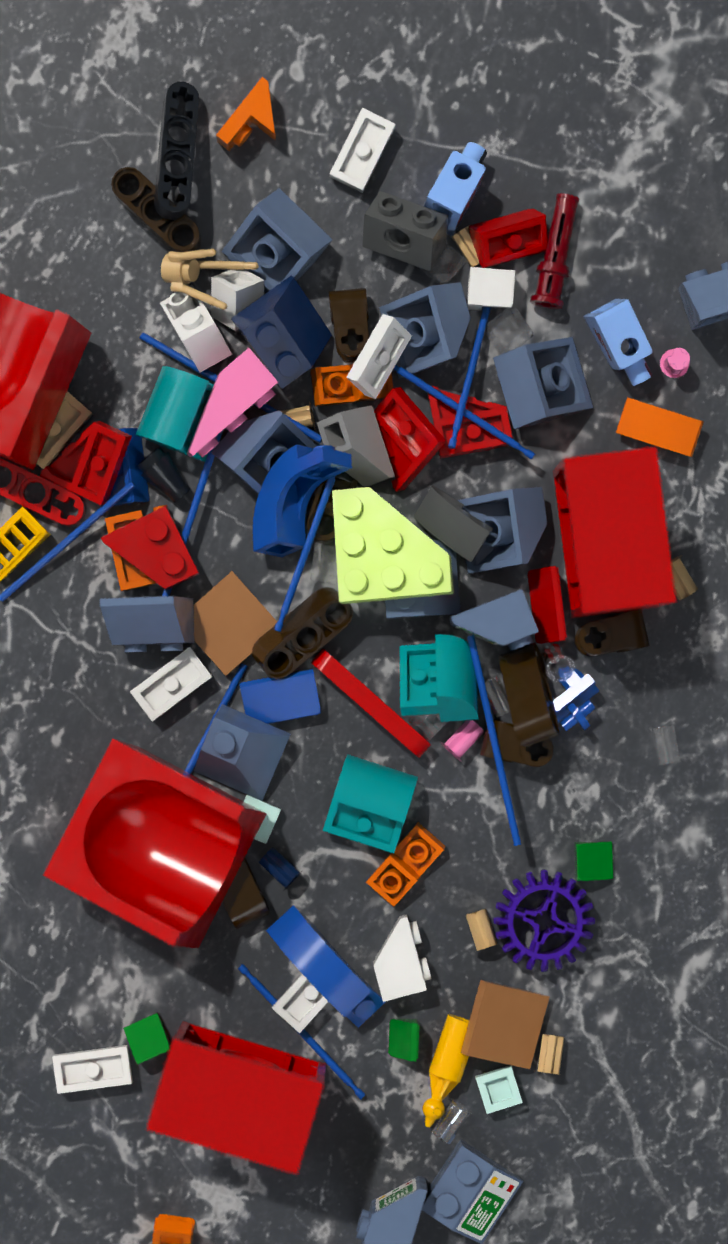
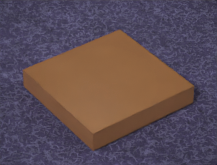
M233 571L194 604V640L225 676L229 675L252 654L255 642L275 626L277 622Z
M480 980L461 1053L470 1057L530 1069L550 997L537 992Z

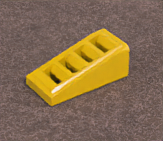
M24 506L0 528V542L14 556L8 561L0 552V563L4 566L0 570V583L51 535ZM21 522L35 535L31 540L17 527ZM11 532L24 545L20 551L6 537Z

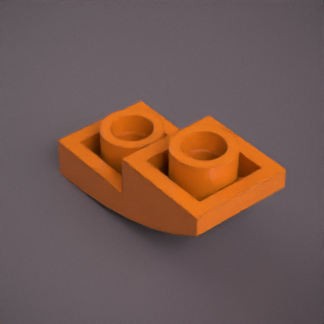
M353 364L311 369L315 407L384 399L393 388L392 373L389 375L377 398L373 399L365 396L346 378Z
M627 397L616 433L692 457L704 421Z
M417 822L396 846L394 854L390 853L366 883L394 907L444 851L446 846Z

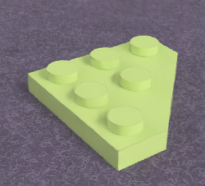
M370 487L332 490L338 593L341 604L454 594L451 556Z

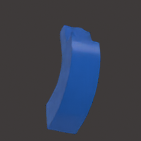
M298 444L284 452L271 467L257 497L253 516V551L285 557L303 549L306 541L305 514L313 492L325 480L352 469L351 454L337 451L334 446L330 445L310 448Z
M294 905L266 930L306 979L344 1017L346 1016L358 1028L386 1003L336 952L316 926Z

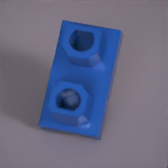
M569 665L557 676L558 681L566 691L556 699L552 696L558 723L561 724L566 732L577 723L585 731L590 727L585 717L596 709L589 699L597 694L599 689L589 674L584 676L573 665Z

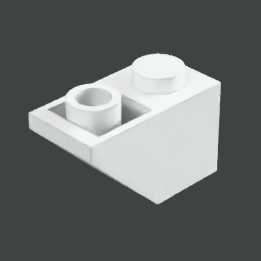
M174 292L169 298L160 302L200 373L232 355L202 301L182 292Z
M407 914L399 916L373 961L383 1002L426 991L425 981L432 979L426 957L419 959L415 945L422 943L417 922L409 923Z

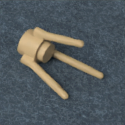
M215 249L187 252L170 251L162 260L161 276L166 283H171V291L185 293L211 306L225 310L227 308L226 303L187 285L198 279L200 269L256 270L259 268V264L257 262L196 260L215 256Z

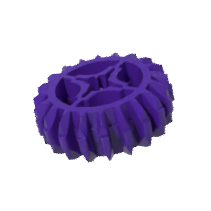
M542 869L540 871V881L535 882L534 875L529 871L526 873V879L529 884L523 886L519 879H513V885L518 891L513 894L508 889H503L502 894L510 901L508 905L502 902H496L495 905L496 909L505 912V917L496 916L493 918L494 924L505 925V929L495 933L496 938L503 939L509 937L510 939L502 946V950L506 953L515 947L517 951L512 958L515 963L520 962L524 955L528 956L526 968L532 970L535 960H540L542 972L548 971V960H553L556 969L560 970L563 966L559 957L563 955L566 956L569 962L574 963L576 958L570 950L575 946L580 952L584 953L587 948L579 942L580 937L592 939L593 933L583 929V925L595 924L594 917H583V912L593 909V905L591 902L582 904L578 902L587 894L584 889H580L574 894L571 893L576 884L574 879L570 878L564 886L560 885L563 876L561 872H556L553 881L550 882L548 881L547 870ZM548 890L546 897H544L541 905L537 908L530 909L518 906L521 900L530 893ZM559 893L568 899L573 908L574 924L557 917L556 901ZM548 909L549 917L556 924L562 926L559 927L552 924L550 928L546 926L547 930H541L540 932L539 924L532 917L526 916V914L536 917L538 913L542 915L541 911H547ZM514 917L531 924L533 931L530 947L525 946L517 938L513 926ZM557 932L570 935L561 946L552 950L540 951L542 944L544 945L546 938L550 934Z

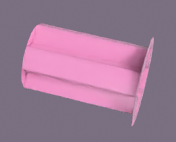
M683 348L666 351L660 359L662 372L671 378L683 376L689 368V353Z
M466 720L445 744L440 743L456 759L462 762L460 758L484 733V730L475 721Z

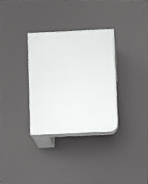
M470 267L467 294L468 310L481 311L482 306L511 308L514 296L515 270Z
M246 269L228 270L211 278V296L226 303L227 308L222 310L211 306L212 317L231 329L238 330L231 318L264 295V280Z

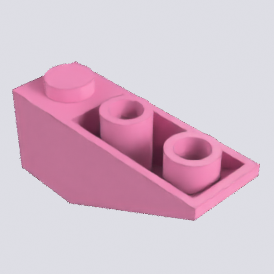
M250 348L217 375L187 452L190 458L197 452L203 458L219 444L215 436L225 428L232 433L248 419L243 412L253 404L261 408L276 395L271 388L278 381Z

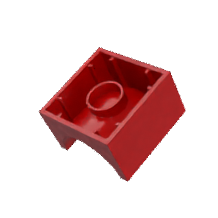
M0 293V457L34 470L92 333L66 313L58 310L55 313L46 311Z
M650 447L563 458L553 470L571 618L659 608L675 603L676 596L657 448Z
M112 739L43 876L172 946L199 948L267 813L138 746Z
M183 1021L172 1040L146 1130L297 1174L324 1085L326 1063Z

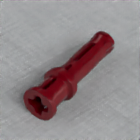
M564 193L556 194V204L549 230L544 261L537 265L536 272L539 274L536 293L530 299V303L549 309L563 308L564 302L561 300L564 280L569 278L570 274L566 261L577 205L580 200L577 196ZM565 218L560 244L557 246L562 220ZM550 281H552L550 292L548 293Z

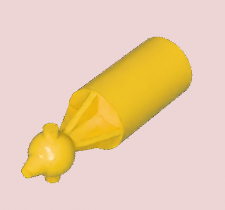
M452 1014L447 1015L429 1068L432 1098L427 1099L422 1108L425 1115V1126L429 1128L436 1120L443 1116L445 1106L442 1101L461 1082L469 1056L461 1053L469 1020Z

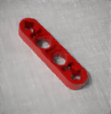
M0 458V467L8 468L12 475L9 485L0 488L1 496L65 526H75L83 520L86 506L78 495ZM31 483H40L45 488L44 499L36 504L29 503L25 498V489ZM53 490L59 491L55 499L63 503H68L70 499L75 500L74 507L78 509L76 516L69 515L67 519H63V511L51 505L50 512L44 511L51 502Z
M323 648L311 660V663L419 759L431 746L423 736Z

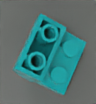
M162 366L136 435L188 456V449L210 396L213 384L209 383L208 380L185 371ZM197 452L191 458L205 463L207 454L202 458Z
M435 634V643L400 646V710L402 716L439 714L441 722L478 720V684L469 645L466 640L452 635Z
M347 754L323 831L394 854L418 777Z

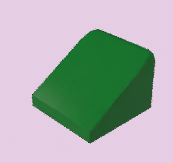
M612 841L574 843L576 881L613 879Z
M158 1012L123 1028L136 1064L145 1062L170 1050L172 1043Z
M391 1019L389 1025V1055L407 1061H416L419 1049V1021L417 1019Z

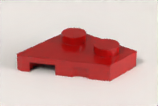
M432 386L459 404L461 395L439 390V387ZM427 392L433 425L446 440L445 444L439 449L440 459L509 446L463 416L461 428L456 438L455 449L449 448L448 444L453 434V425L457 411ZM468 396L467 410L513 439L507 406L493 402H482L475 397Z
M401 387L391 389L376 407L374 413L396 477L395 480L391 481L393 488L396 491H402L409 486L445 444L446 440Z
M93 422L81 433V437L76 442L71 443L62 451V455L54 463L41 471L40 477L96 504L104 505L109 500L132 436L104 422Z
M166 505L101 537L105 545L165 590L200 574Z

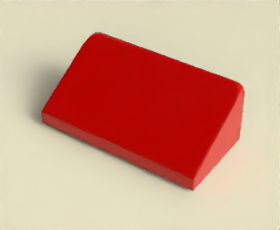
M533 208L469 226L470 236L482 268L546 251L547 248L546 215Z
M550 566L528 571L532 616L539 631L535 633L536 643L544 644L565 641L567 634L558 567Z

